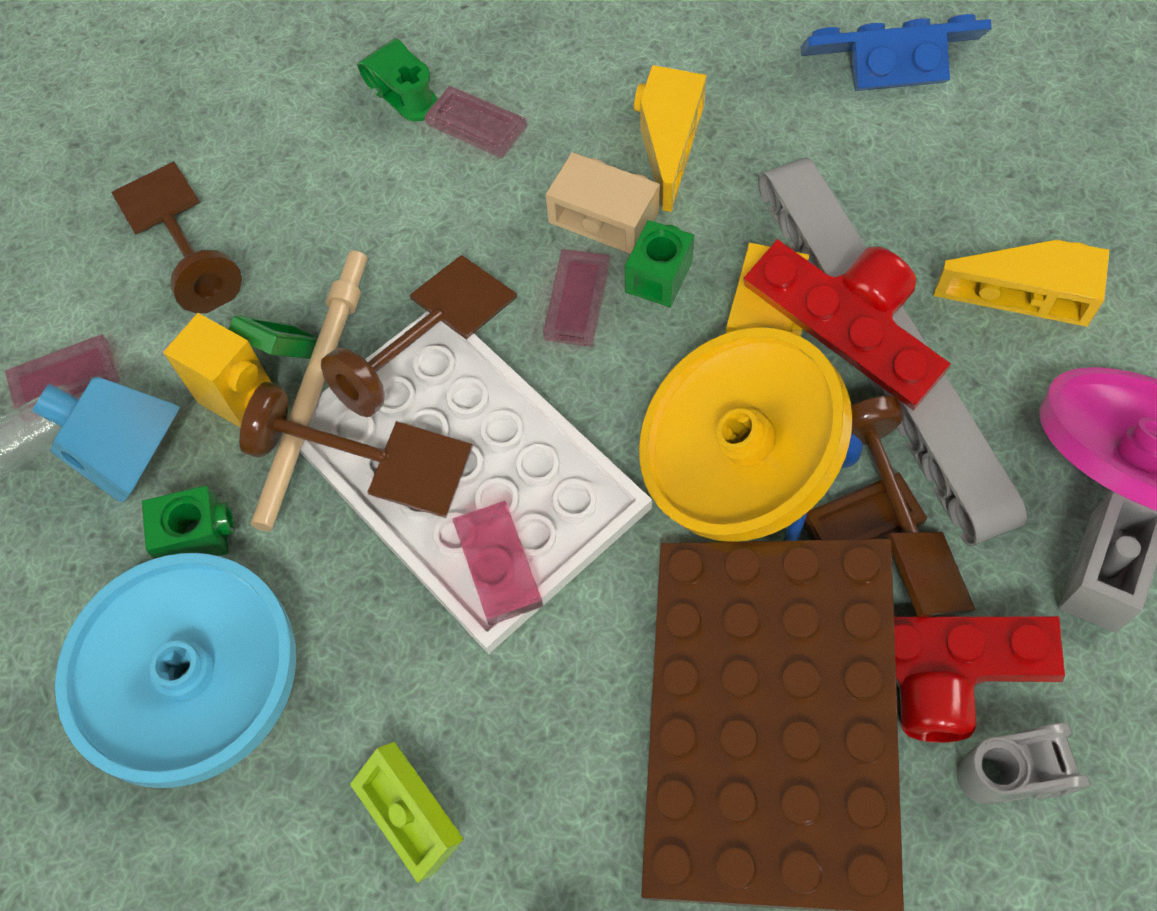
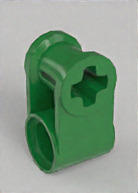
M391 39L357 63L360 75L366 85L371 90L376 88L379 91L376 95L379 98H383L405 119L415 122L424 121L436 113L438 100L434 92L429 89V69L399 39Z

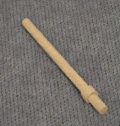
M350 251L348 253L339 280L334 281L330 287L326 298V305L329 308L288 421L308 427L310 425L325 382L321 370V359L337 348L347 317L355 312L361 296L358 286L368 258L359 251ZM283 433L250 523L254 528L262 531H272L304 439Z

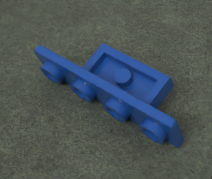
M963 14L949 18L947 23L931 25L930 19L920 18L904 22L901 28L885 29L884 23H870L858 27L857 32L840 33V28L826 27L813 31L812 36L805 40L801 46V56L851 52L855 91L946 83L950 80L948 42L980 39L992 29L991 19L976 20V15Z

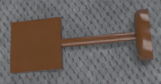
M174 161L111 192L135 235L162 221L184 256L173 270L170 280L173 296L184 310L196 314L209 313L234 300L240 291L242 283L241 272L237 264L229 255L218 250H200L195 252L174 218V215L200 203Z
M460 255L410 294L412 301L429 312L427 316L369 362L350 349L337 348L321 359L323 376L330 389L347 408L359 416L370 417L382 408L385 399L383 384L376 373L440 321L467 340L517 298V293L463 255Z
M263 382L254 391L246 407L240 428L239 444L244 454L257 458L268 455L277 445L282 433L377 461L379 464L367 491L368 495L447 518L473 444L396 421L385 449H381L286 420L289 405L288 397L283 388L277 384Z
M879 396L851 405V433L863 445H868L903 533H890L886 538L891 539L893 556L918 617L959 614L976 610L944 533L918 532L880 439L891 434L903 421L904 415L898 398Z

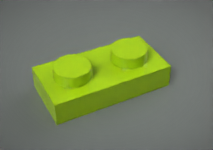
M395 742L378 747L350 783L417 883L437 872L464 841L462 835Z

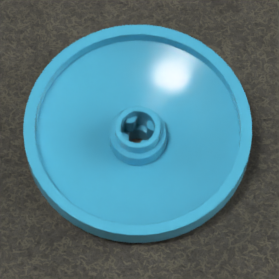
M180 553L159 557L139 564L122 573L103 587L86 604L66 636L59 655L55 676L56 705L63 728L75 748L91 764L131 784L152 788H174L195 784L219 775L248 756L265 739L280 718L287 704L295 677L296 643L293 628L283 605L272 590L256 574L237 562L210 554Z

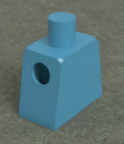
M93 377L80 399L49 383L36 402L32 412L62 427L50 449L55 456L115 500L124 503L134 489L180 407L106 379Z

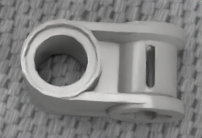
M1068 723L1051 724L1017 734L987 739L968 752L960 760L957 768V779L962 791L971 800L980 804L994 805L1032 797L1034 799H1045L1075 793L1091 786L1088 776L1080 775L1068 741V737L1073 734ZM982 759L993 761L1000 768L1003 774L1002 785L993 783L986 777L982 769Z

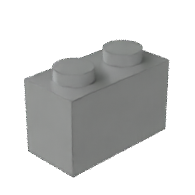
M1111 490L1091 513L1059 606L1060 610L1114 633L1118 632L1143 610L1157 566L1156 510L1131 501Z

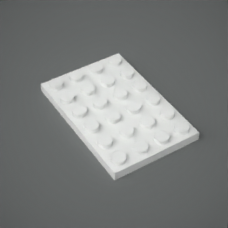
M425 312L423 315H421L418 319L412 322L409 326L403 329L400 333L394 336L391 340L385 343L382 347L376 350L365 360L369 362L387 346H389L401 335H403L406 331H408L411 327H413L425 316H427L429 312ZM441 321L376 372L383 384L385 399L382 408L370 417L359 416L347 408L329 387L320 394L309 427L385 449L395 422L398 421L473 444L447 518L368 495L367 491L379 464L377 461L304 440L300 453L488 654L652 509V499L481 339L473 334L466 340Z

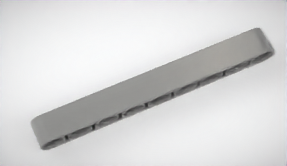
M805 157L760 173L758 184L761 197L764 202L769 201L772 205L768 209L784 237L790 236L793 243L789 244L791 249L795 252L809 254L808 261L827 275L838 277L845 274L863 253L866 246L813 161ZM902 305L894 314L893 320L898 326L927 346ZM946 375L941 378L914 411L899 401L904 418L897 430L901 436L907 435L910 443L906 444L927 481L933 479L937 486L933 488V491L954 527L960 525L964 533L960 537L966 545L972 547L1025 525L1027 520L1026 508L1018 490ZM868 378L876 394L882 392L883 396L894 397Z

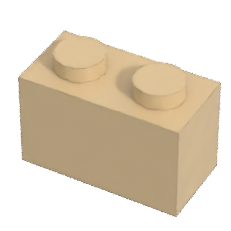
M572 152L546 193L548 222L631 254L647 220L654 221L659 213L660 184L649 180L643 175L631 174L606 165L599 159L587 158Z

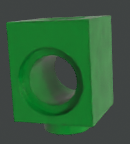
M647 220L625 264V293L671 308L693 262L694 234L685 232L674 225H663Z
M207 485L142 500L146 551L154 559L180 553H201L215 556L229 554L227 535L234 534L235 532L233 514L227 502L221 503ZM200 520L194 530L184 533L191 523Z

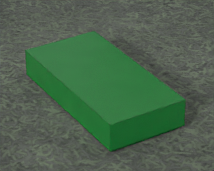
M242 315L233 316L228 329L248 340L250 345L270 355L305 359L311 358L318 338L290 323Z

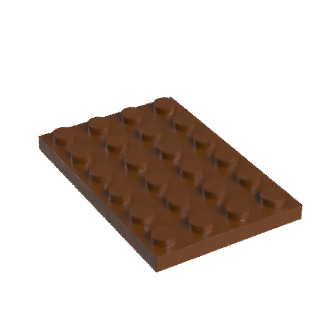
M891 539L661 543L641 898L652 901L809 911H904Z

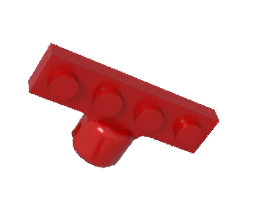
M777 239L743 278L745 287L895 398H898L899 401L913 411L950 368V362L902 329L893 320L894 314L915 291L916 275L904 260L886 248L880 246L866 248L845 274L833 277L824 273Z
M1059 616L894 617L896 685L900 690L901 727L910 738L934 743H949L970 738L977 725L974 693L976 684L983 682H1063L1065 678Z

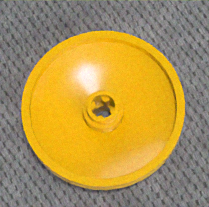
M766 327L746 328L720 335L702 344L671 370L660 384L647 409L640 434L639 460L641 473L649 494L657 506L672 520L694 534L712 540L727 542L748 541L773 534L789 526L811 510L825 495L840 472L846 458L852 432V410L844 381L836 368L816 346L789 331Z

